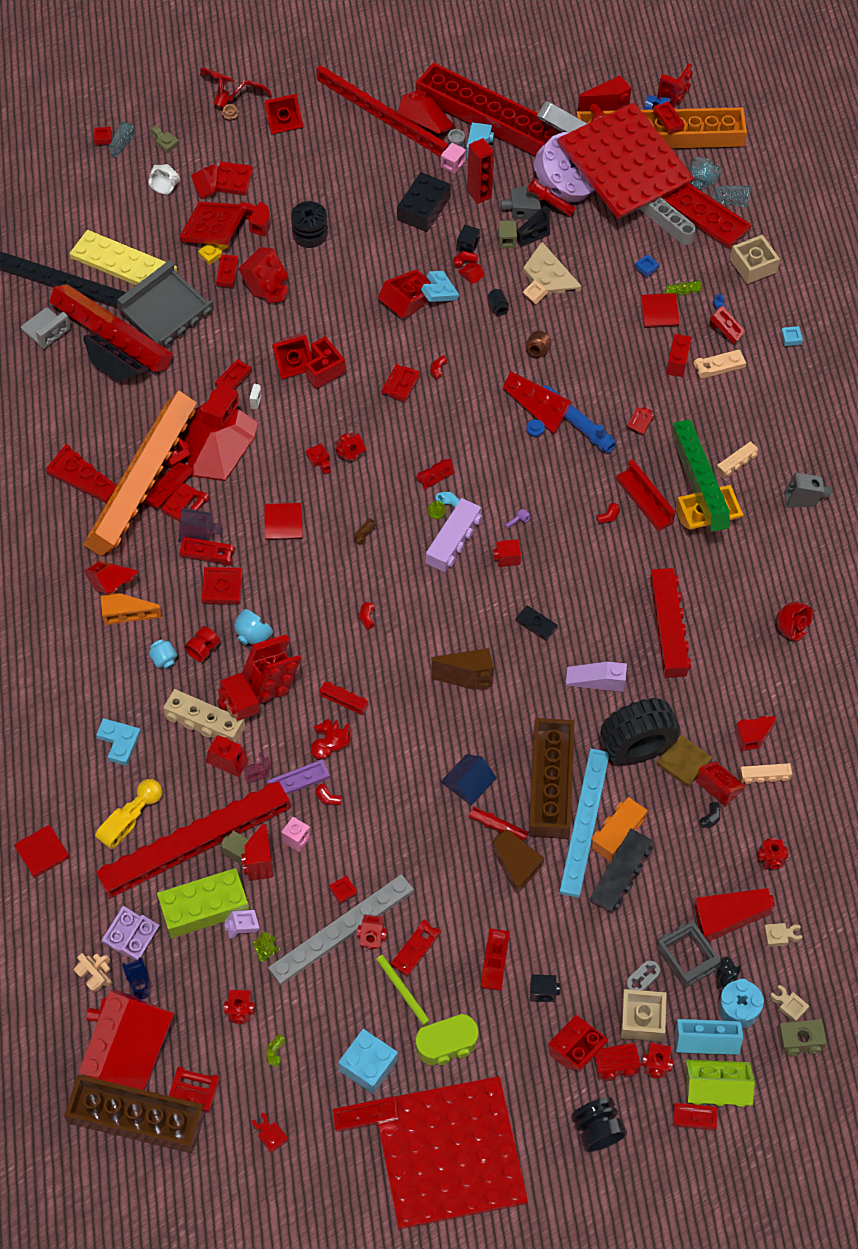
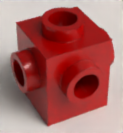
M345 433L339 436V440L335 441L337 455L349 461L358 458V454L366 451L359 433Z
M770 838L762 841L761 847L758 849V859L762 863L763 870L783 868L786 858H788V848L784 846L783 840Z
M364 914L362 925H358L357 938H360V946H365L368 949L381 947L382 941H386L387 928H384L385 917Z
M229 990L228 1001H224V1014H227L228 1020L232 1021V1023L243 1024L244 1022H250V1015H254L255 1002H251L250 990Z
M651 1042L648 1053L643 1055L642 1066H646L644 1074H649L650 1077L655 1079L666 1078L667 1071L671 1072L674 1059L670 1058L672 1047Z

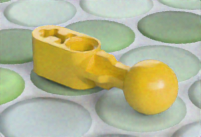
M154 779L143 780L137 787V797L131 803H127L122 809H116L99 827L95 837L110 849L117 847L134 828L136 819L141 815V809L146 804H155L160 800L162 787L159 782Z

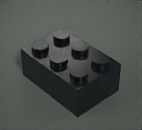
M420 172L397 206V221L428 232L451 198V184Z

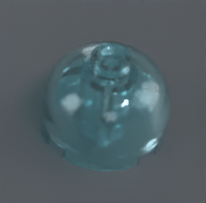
M695 156L694 159L693 157L691 158L687 169L692 177L695 178L692 182L693 186L701 189L711 187L717 183L722 174L721 167L718 164L716 167L712 165L713 161L710 159Z

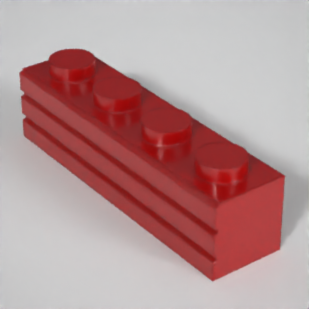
M325 681L319 690L321 697L362 716L368 708L366 698L359 697L354 692H348L343 687H337L332 682Z

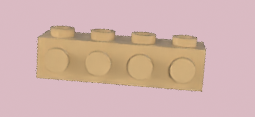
M176 689L173 690L163 707L167 720L183 724L189 730L199 731L208 738H215L217 735H220L237 743L245 729L244 719L236 721L235 717L230 715L229 712Z

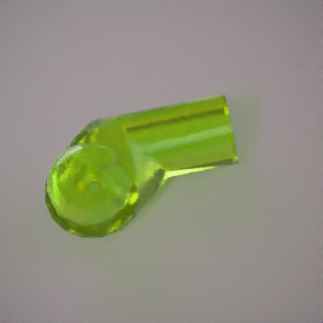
M277 1034L267 1046L266 1062L273 1067H277L281 1062V1057L276 1055L278 1049L286 1041L281 1034Z

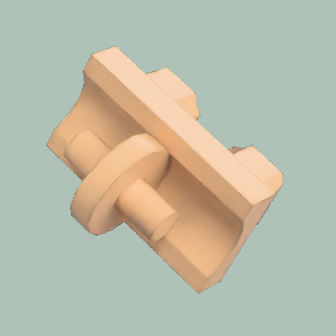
M81 953L77 957L80 962L76 965L74 971L82 978L89 972L93 975L86 982V985L92 991L96 992L103 986L109 987L113 983L103 972V970L106 973L110 971L108 966L110 958L107 955L100 957L98 954H95L92 959L89 955L85 956Z

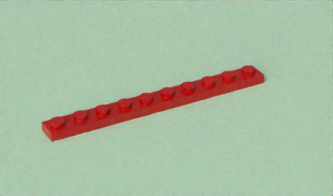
M322 65L316 68L317 81L441 158L442 153L448 148V144L444 140L437 138L418 124L397 114L392 108L387 107L381 101L376 100L368 93L350 84L342 77L331 72V70L326 69Z

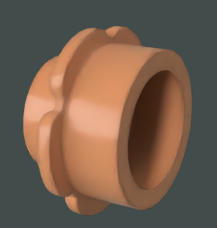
M228 104L224 106L222 115L225 119L233 120L238 116V109L235 105Z

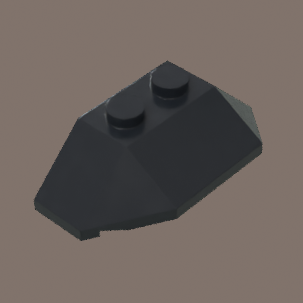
M91 333L84 335L83 340L91 363L98 370L108 374L113 380L120 381L148 371L144 364L103 337H100L99 334Z

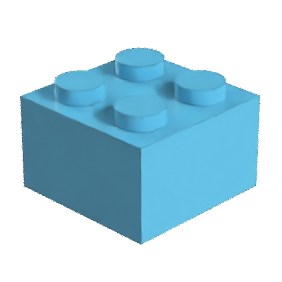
M362 1029L339 1060L338 1068L341 1073L374 1094L398 1062V1052L365 1029Z

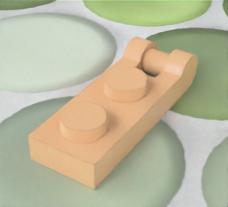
M740 349L705 359L698 358L693 362L695 368L698 369L700 378H707L746 367V361Z

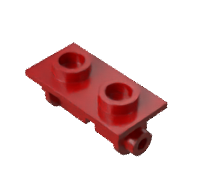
M451 458L441 459L431 469L427 468L422 472H418L416 479L418 482H422L424 490L455 473Z

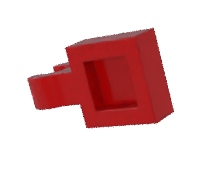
M322 443L305 450L306 456L313 467L319 465L324 475L331 472L329 468L330 456Z

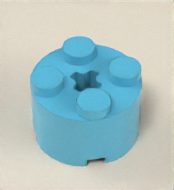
M746 979L733 981L722 991L718 1004L719 1015L723 1021H741L742 1029L748 1028L757 1021L763 1007L764 998L758 987Z

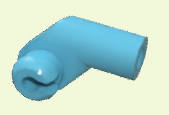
M439 492L435 497L439 504H451L455 508L460 501L451 492Z

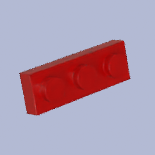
M177 462L147 492L144 503L158 508L193 472L191 466Z
M393 1096L334 1108L335 1131L341 1132L399 1120L397 1098Z

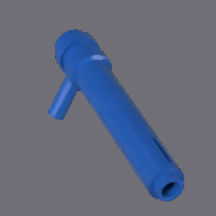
M546 385L542 386V387H544V388H546V389H548V390H550V391H552V392L558 394V393H557L554 389H552L550 386H546ZM572 404L570 405L564 418L585 434L592 444L598 445V449L602 452L610 453L617 444L614 441V437L610 434L607 435L603 425H595Z

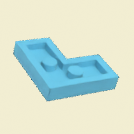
M429 271L427 278L431 284H424L421 289L428 301L457 300L459 294L444 271Z
M103 718L96 736L97 739L113 743L108 755V761L127 766L141 730L140 728Z

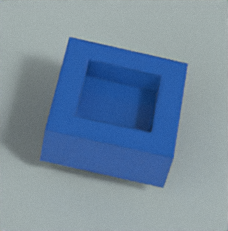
M647 254L635 263V268L647 278L659 269L660 264Z

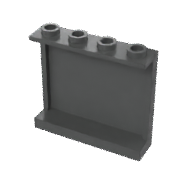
M171 260L167 261L117 299V309L144 335L164 348L169 347L177 337H182L190 327H195L204 316L208 317L213 311V300L211 299L207 302L174 270L175 264Z

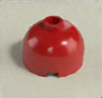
M797 601L786 604L777 613L779 631L787 638L795 641L801 640L807 633L803 632L806 626H811L813 609L808 607L809 605Z

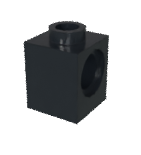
M464 224L457 238L456 250L474 253L480 242V229Z
M531 974L530 1002L555 1003L556 995H560V983L556 982V975Z

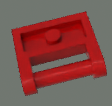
M182 483L163 505L161 511L165 515L188 526L192 522V517L210 497L207 493L200 492ZM194 498H196L197 500H196L195 503L191 506V508L187 511V513H186V514H183V512H184V511L187 509V507L191 504V502L194 500Z
M178 1066L169 1096L203 1104L204 1111L210 1113L220 1076L196 1073ZM182 1079H188L209 1084L210 1086L207 1089L182 1083L181 1081Z

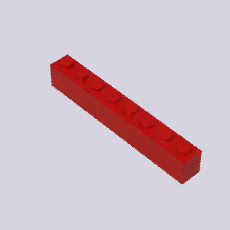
M68 284L53 288L49 303L99 334L154 372L168 369L173 356L172 352Z

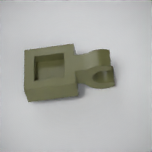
M156 125L150 129L154 132L151 136L155 139L156 145L167 154L179 145V140L168 131L163 134Z

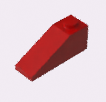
M489 929L481 980L482 988L502 990L510 931Z

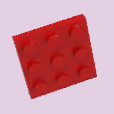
M199 201L179 236L181 242L227 245L246 211L245 205Z

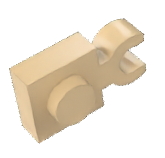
M785 923L765 925L764 933L767 947L787 946L788 940L800 942L802 935L796 936L793 933L800 930V925H793L789 929H786Z
M779 985L777 991L781 993V996H776L772 992L770 999L775 1003L782 1004L779 1010L790 1020L797 1022L808 1010L809 1005L794 992L788 996L786 989Z

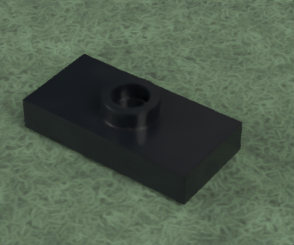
M528 605L518 614L515 620L545 641L558 628L556 623Z

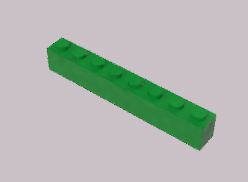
M691 420L673 422V442L710 531L729 529V508Z

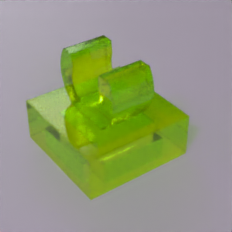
M269 932L261 933L253 942L260 961L268 960L272 954H276L280 950V946L275 947L273 944L276 937H270Z

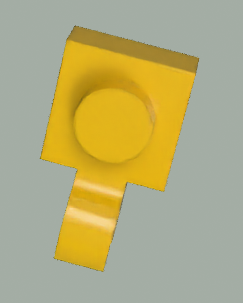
M207 244L198 251V255L211 265L221 257L222 251L228 248L229 245Z

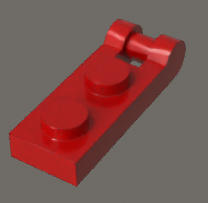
M183 537L179 556L230 566L232 561L231 555L234 554L235 547L225 543Z
M425 919L422 920L417 930L391 962V967L406 977L411 974L441 934L439 928H433L429 925L430 922ZM424 932L430 935L427 939L422 936Z

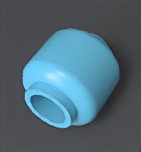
M161 639L150 646L149 656L157 668L164 667L168 669L175 665L174 661L178 654L169 641Z

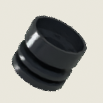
M304 201L297 204L291 212L293 240L296 244L306 248L322 245L328 236L326 209L323 205L313 201Z
M611 1097L589 1102L575 1110L571 1115L573 1122L576 1123V1130L584 1131L580 1135V1139L586 1152L605 1149L627 1136V1130L623 1121L620 1118L614 1119L618 1115V1109L614 1107L615 1102Z

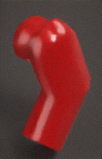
M444 355L440 356L430 365V374H433L435 379L442 376L443 373L440 369L448 362Z
M610 503L606 513L596 515L597 523L615 521L620 512L619 505Z

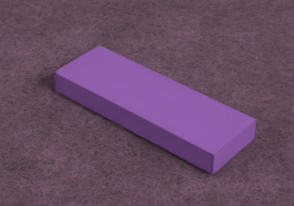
M322 759L267 780L269 784L279 781L288 795L330 779V774Z

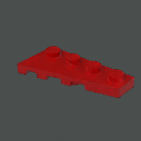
M67 443L46 468L47 474L105 503L108 502L117 487L104 474L99 473L91 463H87L79 453H75Z

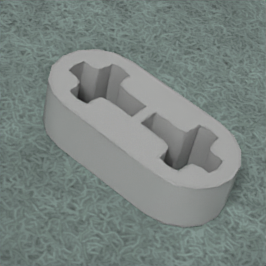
M654 961L643 963L629 977L626 988L628 990L641 991L648 989L659 977V965ZM653 968L654 975L650 973L648 976L645 977L644 975L646 974L647 969L650 970ZM640 979L642 980L639 988H632V982L637 983Z

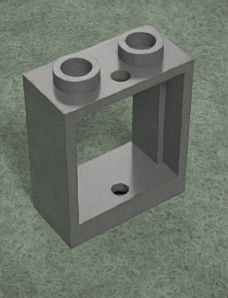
M694 921L689 924L683 923L672 934L666 933L659 938L657 950L684 989L717 971L720 967V958ZM690 936L707 961L684 973L668 948Z

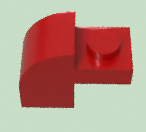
M241 201L240 204H244L246 207L242 218L249 220V231L266 237L271 227L268 206L261 201L257 206Z

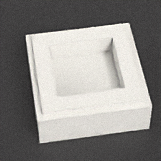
M258 384L253 385L250 395V408L255 410L258 409L262 396L261 386Z

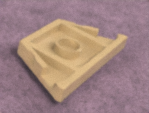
M543 242L540 243L523 268L525 275L532 282L536 280L548 291L547 294L565 293V290L575 289L576 292L581 291V285L545 244Z

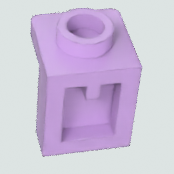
M255 910L232 911L224 924L230 939L235 938L238 933H250L259 930Z

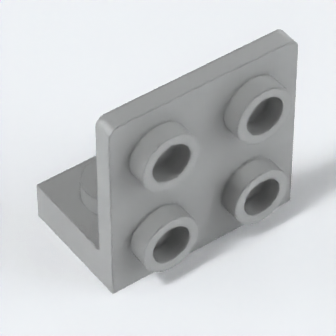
M45 308L21 326V330L43 349L71 329L68 316L64 312L57 316L49 308Z

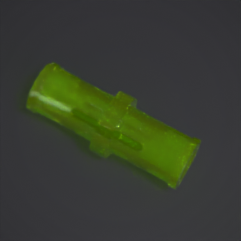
M700 280L686 283L681 281L679 284L665 285L666 294L686 295V293L701 292L702 285Z

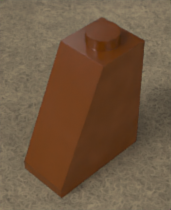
M505 829L502 834L498 833L493 839V852L514 892L519 894L543 867L544 857L508 829Z

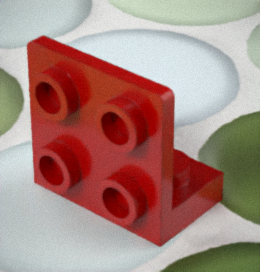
M689 63L678 79L662 74L659 81L657 98H670V104L673 108L678 103H681L684 93H688L691 87L689 81L693 75V71H691L692 64Z

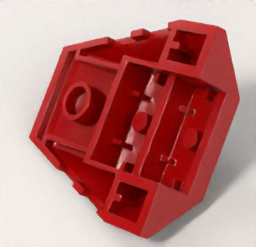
M201 405L195 408L196 411L191 419L187 420L186 423L188 425L184 430L185 442L190 448V455L187 456L188 466H191L193 470L189 476L226 481L237 466L240 457L245 454L249 444L254 441L258 422L241 410L235 409L224 427L220 429L202 421Z

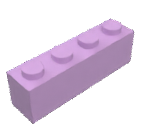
M461 498L426 552V564L443 572H446L449 567L454 565L456 555L463 551L465 541L472 537L474 527L478 526L482 521L483 516L481 515L480 506Z

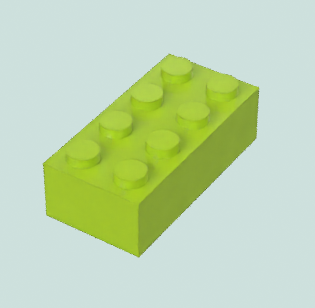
M236 868L157 893L171 939L225 922L232 911L249 910Z

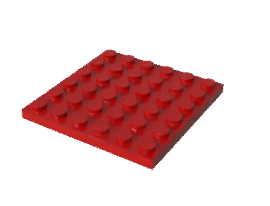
M634 102L573 130L557 140L618 219L692 183L695 179Z
M500 1076L394 1096L397 1098L399 1120L380 1123L378 1128L398 1230L528 1204Z

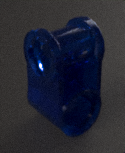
M142 956L138 957L136 961L127 964L125 962L121 963L133 996L141 1000L148 998L151 993V987ZM138 985H145L142 989H136Z

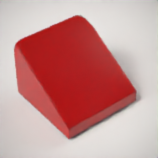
M469 262L458 271L471 284H475L485 276L482 266Z

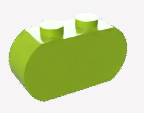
M460 1014L420 1028L416 1036V1052L418 1057L424 1063L433 1066L436 1064L445 1065L450 1062V1059L456 1057L461 1059L469 1056L475 1050L478 1043L477 1024L471 1017Z

